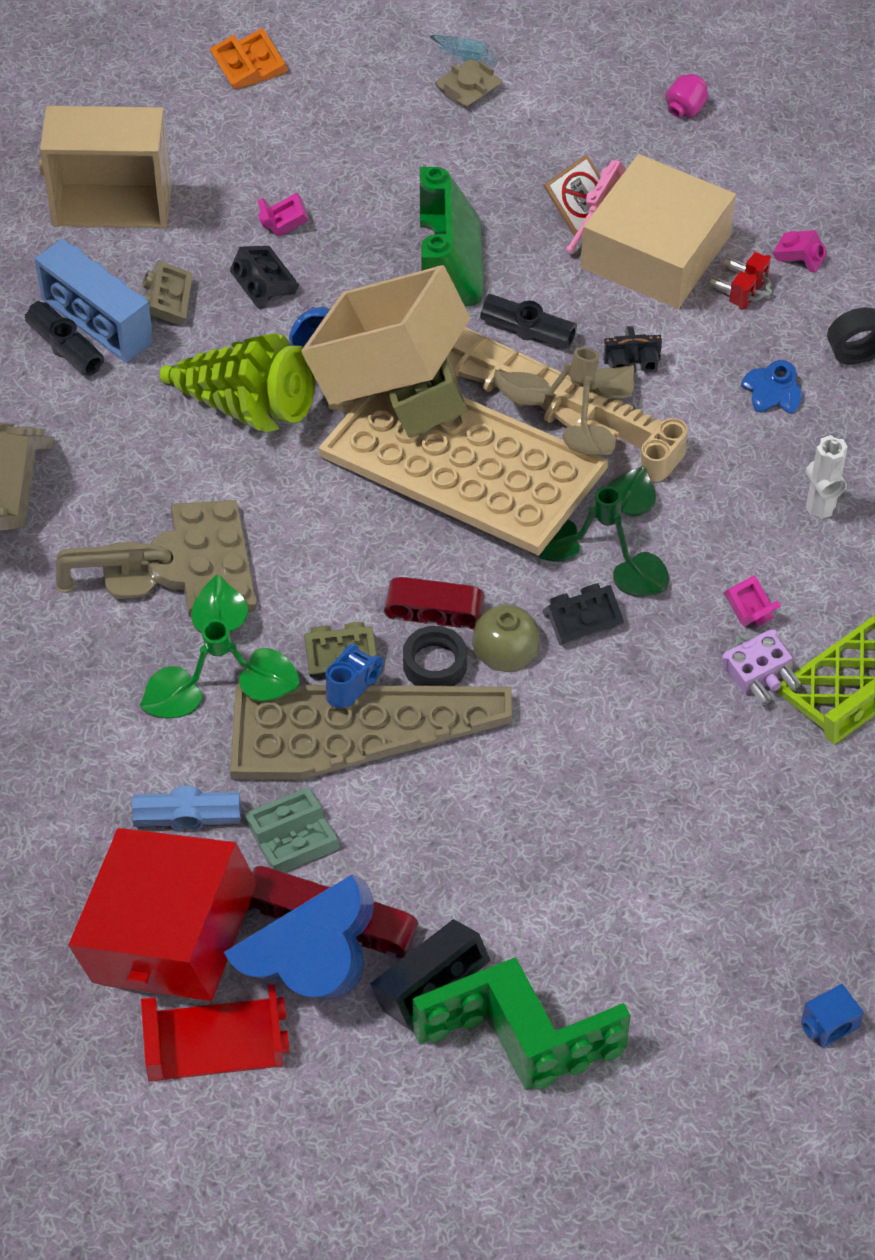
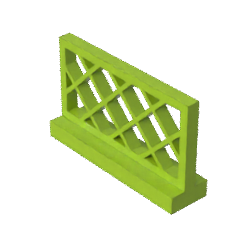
M875 615L794 672L802 685H811V694L794 693L784 680L781 682V687L776 690L786 701L823 728L824 736L833 745L875 715V676H864V668H875V658H864V650H875V640H864V635L875 628ZM845 648L860 650V658H839V653ZM821 666L836 667L835 676H815V670ZM839 667L860 668V676H839ZM815 685H835V694H815ZM839 685L860 686V689L854 694H839ZM814 703L835 704V708L823 715L814 708Z

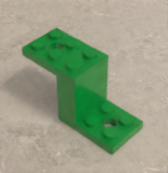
M516 957L413 998V1033L419 1044L428 1040L431 1043L439 1042L446 1038L450 1031L462 1026L465 1029L473 1028L480 1024L483 1018L487 1016L525 1090L536 1087V1089L546 1088L555 1082L556 1077L568 1072L571 1075L582 1073L590 1066V1063L602 1058L605 1061L613 1060L620 1056L624 1049L627 1048L631 1015L624 1003L555 1031Z

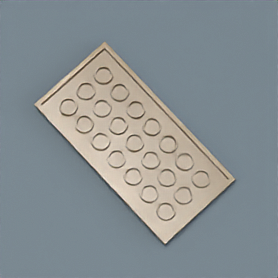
M391 390L362 397L318 448L319 456L538 556L608 468L607 459L604 457L575 451L568 447L564 440L465 397L463 398L468 410L454 420L445 421L432 427L426 433L416 434L409 438L393 409L389 395Z

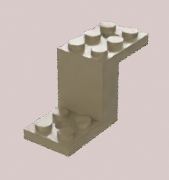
M0 422V531L25 527L36 450L52 449L55 437L45 435V429L28 426L14 427V424Z

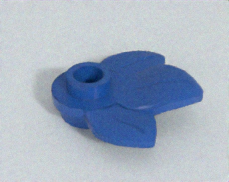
M785 360L774 361L767 368H755L748 372L741 382V387L753 391L752 404L756 412H764L779 403L784 411L793 414L797 411L802 399V391L796 384V369L790 362ZM783 371L786 375L784 377H777L775 373Z

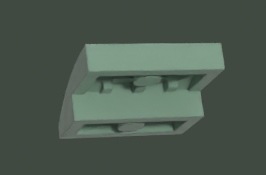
M309 787L244 813L248 827L271 869L287 872L340 849L339 840L325 820L322 807Z

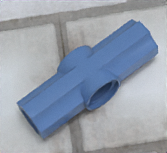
M180 786L175 788L171 794L133 795L132 798L133 827L171 826L176 831H182V828H193V831H197L202 825L240 824L241 820L240 792L202 793L200 789L193 786Z

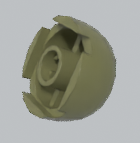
M509 604L494 606L484 612L475 624L472 638L475 656L488 664L489 668L503 672L521 670L526 667L527 663L538 655L540 634L533 617L526 610Z

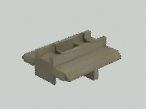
M469 59L460 66L453 64L451 72L435 81V84L445 93V97H449L456 105L460 104L466 108L503 84V82L494 75V70L483 61L477 62L476 60Z

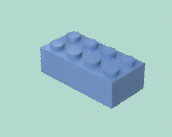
M62 238L34 258L41 299L65 318L72 319L77 327L123 362H129L153 343V327L148 300L142 294H137L127 287L122 279L119 277L115 278L108 273L99 262H94L85 256L79 247L72 246Z

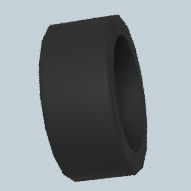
M862 307L852 309L843 313L832 322L828 328L827 338L836 360L843 364L852 365L875 359V308ZM871 331V333H869L864 338H861L857 341L846 342L848 339H850L852 336L858 333Z
M427 626L417 629L407 638L403 646V671L407 679L414 686H455L463 679L466 673L467 647L463 638L454 630L443 626ZM441 646L449 649L454 654L455 662L446 669L430 671L421 668L415 663V655L423 648Z

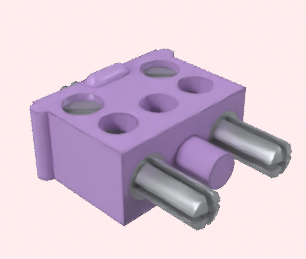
M774 629L749 637L741 633L734 638L736 643L730 647L729 651L723 654V670L730 673L745 696L753 693L762 705H766V702L768 704L771 701V696L765 690V686L768 685L771 691H776L782 685L779 681L781 678L784 679L791 690H795L801 685V682L793 673V658L777 638V632Z

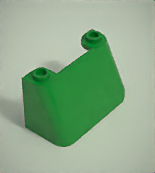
M419 167L420 228H426L427 226L435 233V235H430L422 241L421 271L444 265L464 306H473L479 303L483 296L480 217L446 169L441 167Z

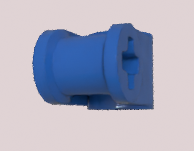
M349 644L342 654L326 669L327 702L337 708L351 706L378 679L383 669V658L378 655L372 657L360 651L359 646L356 644Z

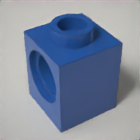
M843 983L805 1003L801 1025L805 1034L811 1040L816 1038L821 1047L824 1048L857 1030L860 1027L864 1012Z

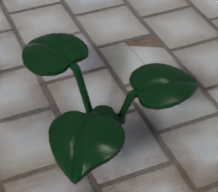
M645 466L624 473L605 487L598 489L595 493V507L589 508V515L581 530L577 533V526L567 519L541 554L536 556L552 562H561L573 558L580 551V545L577 540L584 538L591 522L596 518L605 526L616 525L622 554L626 561L620 563L614 569L613 580L617 588L632 596H652L664 592L668 587L669 581L665 564L659 557L649 552H640L631 558L622 527V512L627 516H640L649 512L656 503L655 489L648 477Z

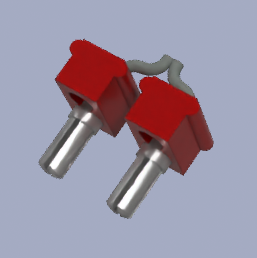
M754 251L746 264L727 257L724 261V267L737 272V276L732 283L714 276L710 280L709 285L729 295V302L739 306L740 310L746 309L751 301H759L763 297L770 298L773 294V291L770 289L771 281L768 278L771 256H764ZM766 282V292L754 297L755 290H759Z

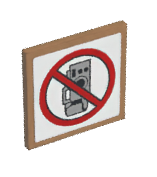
M587 154L543 185L574 236L590 209L586 203L587 194L589 191L594 190L600 180V175Z

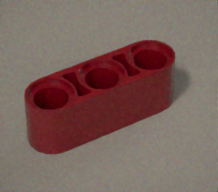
M396 577L389 583L384 614L393 620L395 617L404 618L403 621L428 624V621L437 622L436 625L456 628H461V625L470 626V629L474 630L475 624L483 612L485 594L478 587L471 585Z

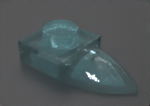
M430 35V38L438 44L462 53V58L479 60V56L487 57L489 45L484 41Z

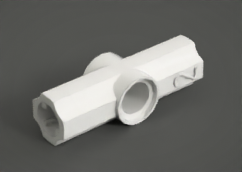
M831 435L821 438L820 445L816 449L815 460L806 468V475L810 480L806 509L810 515L818 516L821 519L832 516L838 496L847 487L842 473L848 447L843 439H837Z

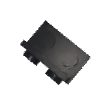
M270 246L239 247L230 272L258 309L265 308L270 295L278 296L296 293L299 283Z
M599 583L580 589L581 595L569 598L568 593L549 599L550 605L542 611L544 617L549 616L559 645L620 626L624 623L611 585L600 588Z

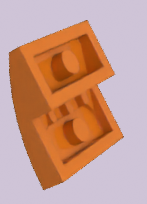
M263 27L240 41L237 40L235 35H232L209 48L233 89L246 87L280 76L289 71Z

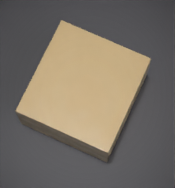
M46 106L40 145L41 159L39 160L40 174L44 175L52 226L167 228L172 184L163 107Z
M638 154L583 226L580 268L679 309L731 236L736 193Z
M441 265L342 292L301 350V353L329 405L432 380L471 318L445 266Z

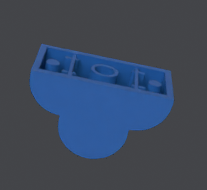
M350 875L224 953L232 966L245 975L267 980H283L291 990L303 996L325 1000L340 998L355 988L364 970V955L356 937L366 929L372 918L374 909L372 892L365 880L355 875Z

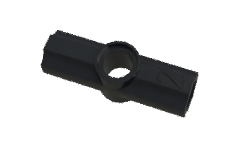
M488 294L480 313V319L513 330L522 340L539 339L565 349L570 348L577 331V323L545 313L539 303L531 300L516 303L493 294Z
M38 300L30 305L28 312L25 314V321L51 345L55 355L65 358L82 375L92 376L99 371L100 366L104 363L103 354L77 331L76 323L72 319L62 317L47 302H40Z

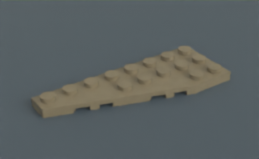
M236 684L230 767L231 779L303 780L507 725L512 722V687L370 685L351 706L337 708L331 706L326 700V685H299L295 691L281 698L268 702H258L248 698L240 688V684Z

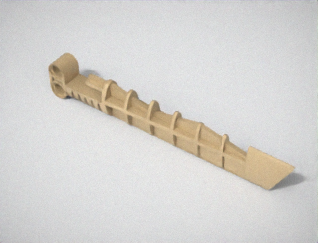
M465 327L447 356L457 377L460 376L484 383L483 390L486 392L498 387L494 378L495 369L501 372L536 374L543 377L550 387L561 374V372L548 365L540 363ZM567 375L553 395H545L544 403L539 404L540 407L546 410L544 420L551 423L557 419L567 427L581 426L584 387L574 385L571 382L570 376ZM590 389L587 413L588 426H603L613 434L615 441L617 438H620L641 449V466H645L651 482H659L667 478L686 453L688 432L686 424L676 418L653 420V415H643V410L641 409L633 410L632 405H623V401L620 399L613 400L612 398L601 396L596 390ZM515 401L513 402L514 406L521 407L524 405L517 403Z

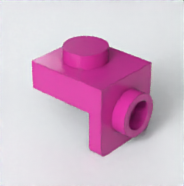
M298 193L291 195L272 207L264 198L258 200L261 211L258 213V218L262 226L266 230L270 228L276 236L284 235L309 221L303 199Z
M816 230L790 231L783 234L773 254L776 260L781 262L804 260L809 272H817L826 256V249Z
M755 575L723 592L739 622L744 627L752 622L755 623L756 627L763 625L775 618L772 611L781 607L778 600L771 604Z

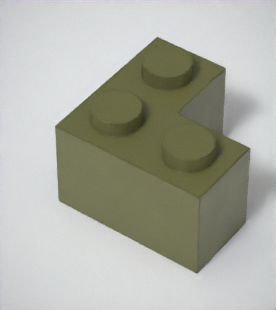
M447 357L432 380L389 391L393 409L409 438L416 434L426 433L432 427L445 421L454 420L468 411L457 377Z

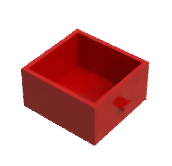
M117 828L68 946L92 983L212 1001L228 961L224 952L234 945L257 881L236 842Z

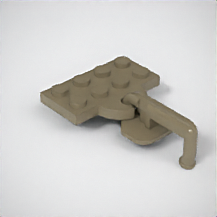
M237 500L171 504L174 530L163 532L155 537L150 544L122 542L101 547L64 549L57 555L56 588L62 593H68L74 589L75 580L71 577L72 568L103 567L105 587L107 592L113 597L120 599L145 597L158 584L170 589L184 590L188 617H191L192 607L198 594L215 575L219 574L244 597L248 612L255 611L256 601Z

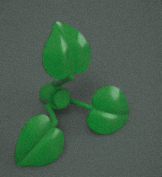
M217 574L202 588L191 611L192 623L196 630L202 633L204 645L200 647V656L194 675L190 678L185 669L176 666H168L158 670L146 685L140 707L144 712L164 719L179 718L194 712L199 707L203 698L201 690L194 684L200 678L207 654L223 656L231 652L243 668H246L239 676L240 688L248 698L258 702L273 701L295 691L299 687V676L289 659L273 649L260 648L251 654L249 662L243 659L236 648V644L232 643L230 632L239 629L246 621L248 616L247 603L237 590Z

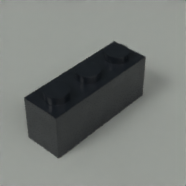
M453 919L376 978L370 985L381 1009L408 1027L413 1023V998L475 974L491 960L480 934Z

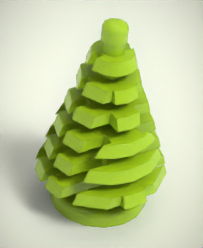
M277 333L244 339V342L235 341L231 343L233 349L227 346L220 350H210L208 353H198L194 358L180 360L176 366L164 365L160 369L159 376L162 383L174 384L178 391L190 395L202 403L205 402L216 410L218 407L226 415L263 432L280 429L268 413L274 420L286 423L300 422L307 415L315 393L316 379L301 353L303 347L290 346L291 344L283 334L278 335Z

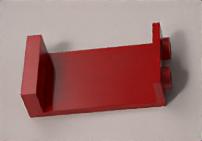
M268 984L269 999L158 1011L156 997L141 998L145 1067L148 1082L283 1067L282 1054L290 1053L288 1031H280L279 1020L286 1019L284 997H276L275 984Z

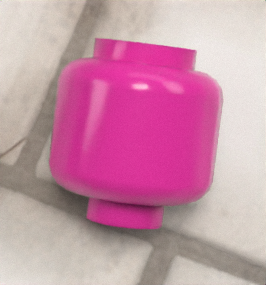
M695 74L677 77L665 93L668 111L677 118H682L683 115L689 118L696 116L708 100L707 84L701 77Z

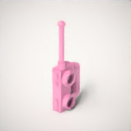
M611 160L608 167L602 169L600 180L594 190L589 191L587 194L586 203L590 209L570 245L566 247L568 253L575 251L574 248L583 235V226L626 171L621 161Z

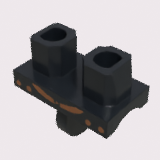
M626 326L625 335L604 338V365L609 364L610 368L629 366V363L640 362L641 370L645 373L656 372L658 370V361H660L661 335H635L634 327Z

